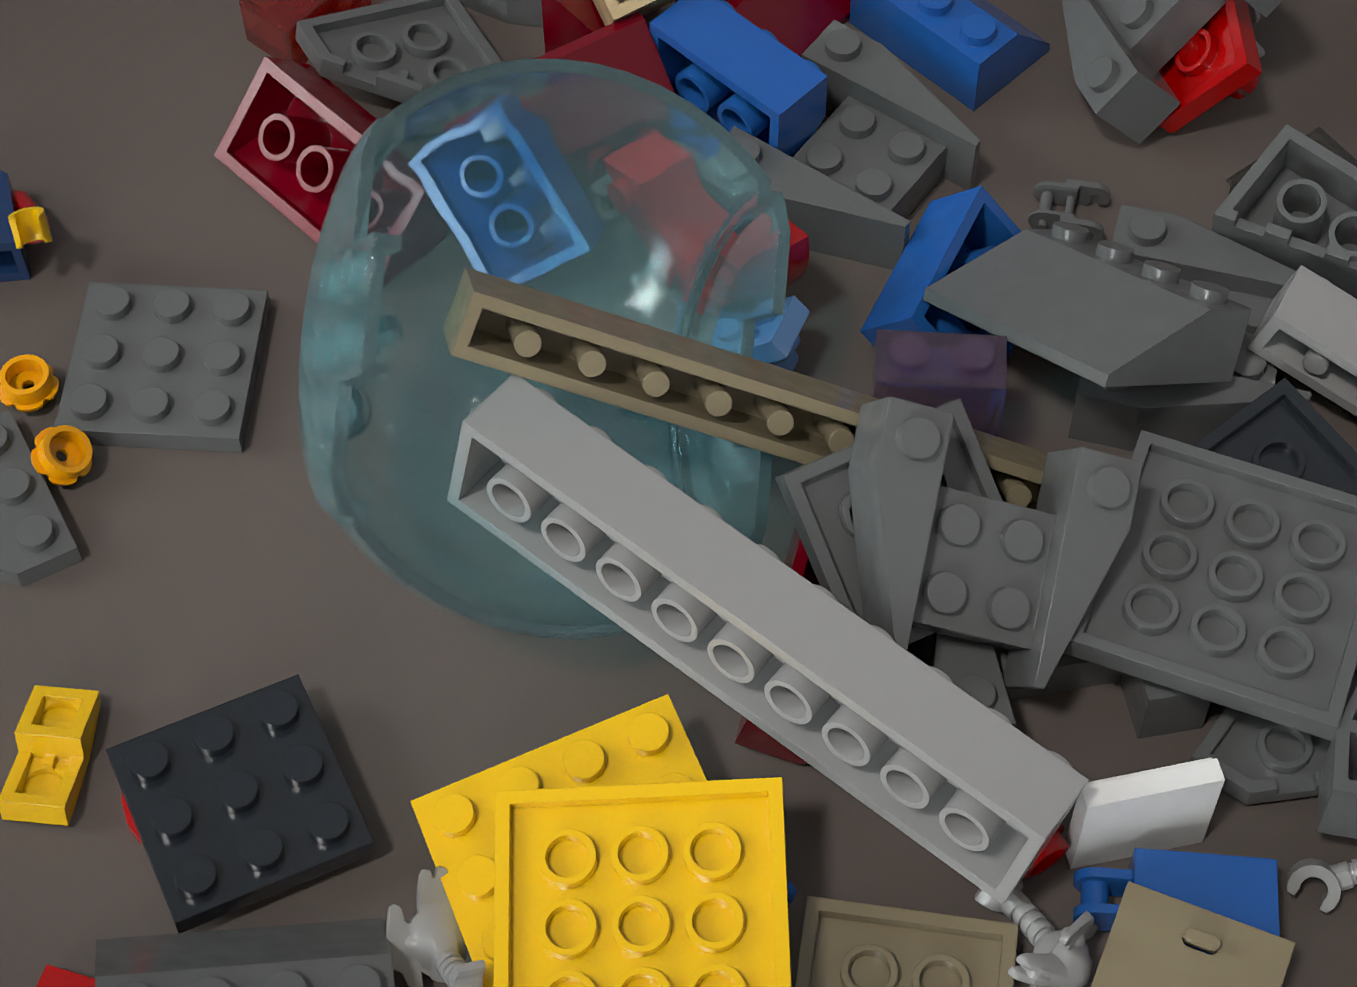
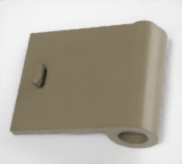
M1128 881L1091 987H1282L1295 942ZM1185 944H1188V945H1191V946H1193V947L1199 948V949H1201V950L1210 952V953H1212L1213 955L1206 954V953H1204V952H1201V951H1198V950H1196V949L1190 948V947L1186 946Z

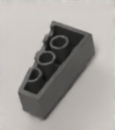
M1286 124L1213 214L1212 231L1295 271L1300 265H1303L1349 295L1357 298V167Z

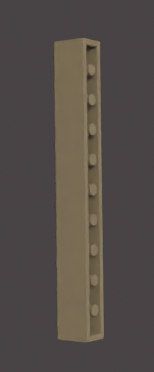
M468 267L464 269L443 327L449 352L452 356L802 464H807L853 444L861 404L879 400L866 394ZM973 429L1002 501L1036 510L1047 452Z

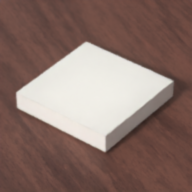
M1210 757L1088 782L1076 800L1066 841L1070 845L1066 852L1070 869L1132 857L1134 848L1167 850L1203 842L1225 782L1218 759Z

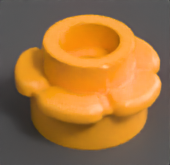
M31 354L16 356L7 361L0 370V401L7 407L15 406L20 412L37 411L48 401L56 397L59 391V380L56 376H53V368L42 358Z
M60 425L46 428L35 437L34 443L36 448L31 451L32 465L38 474L47 475L51 483L59 486L72 485L77 481V477H84L89 473L92 466V445L89 438L80 429L69 425ZM56 452H63L66 455V460H58Z

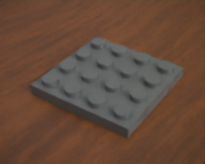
M1141 430L1131 460L1142 462L1143 465L1130 531L1067 645L1064 654L1332 741L1335 730L1338 729L1357 664V496Z

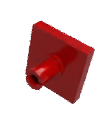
M1227 0L1213 17L1159 70L1164 80L1181 102L1159 125L1161 128L1173 134L1230 95L1235 99H1242L1245 97L1244 91L1250 94L1257 87L1262 68L1249 7L1246 1Z

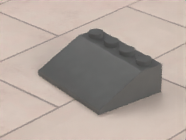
M1062 221L1053 222L1052 229H1025L925 288L924 301L1103 387L1231 382L1252 311L1251 308L1228 299L1230 290L1221 285L1201 280H1193L1190 283L1180 278L1181 269L1174 265L1155 260L1141 262L1133 258L1135 251L1133 248L1106 240H1100L1097 243L1088 239L1089 230L1087 228Z

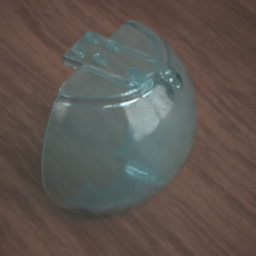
M520 59L488 64L455 74L429 86L393 109L384 118L379 117L355 145L334 188L318 239L306 295L299 359V429L308 480L318 504L325 512L329 513L353 545L387 577L420 599L460 619L498 631L539 638L589 639L628 633L447 501L462 421L512 374L450 355L443 331L445 321L464 269L468 267L752 358L755 322L783 315L785 310L791 232L786 202L782 192L770 190V178L751 154L723 126L697 106L661 85L630 72L597 63L568 59ZM523 378L534 387L542 388L549 392L557 400L558 404L589 426H595L604 431L613 443L644 465H650L659 470L668 482L699 504H704L714 509L726 523L754 543H762L767 529L773 454Z

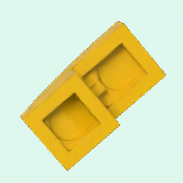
M34 685L14 732L18 754L0 794V814L2 820L69 825L80 794L93 746L101 705L100 691Z

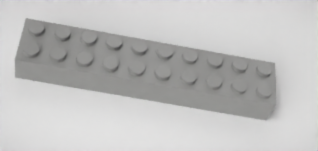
M512 374L462 421L447 497L448 502L1002 905L1006 902L1043 852L1089 781V779L1073 769L1063 756L1046 750L1015 728L1002 713L981 704L953 684L952 680L943 671L926 665L895 643L885 630L878 626L870 625L847 609L827 589L820 585L812 584L781 562L772 550L761 544H756L726 523L714 509L707 505L699 504L668 482L659 470L650 465H644L613 443L604 431L595 426H589L558 404L557 400L546 390L534 387L522 377Z

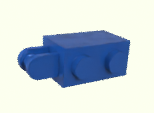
M1134 848L1128 869L1086 867L1077 870L1073 874V886L1080 892V905L1073 909V923L1085 911H1088L1094 917L1093 923L1098 927L1097 930L1111 931L1120 904H1109V896L1123 897L1127 883L1130 881L1280 937L1277 859ZM1185 944L1186 946H1188V947H1190V948L1196 949V950L1201 951V952H1204V953H1206V954L1213 955V954L1210 953V952H1207V951L1201 950V949H1199V948L1193 947V946H1191V945Z

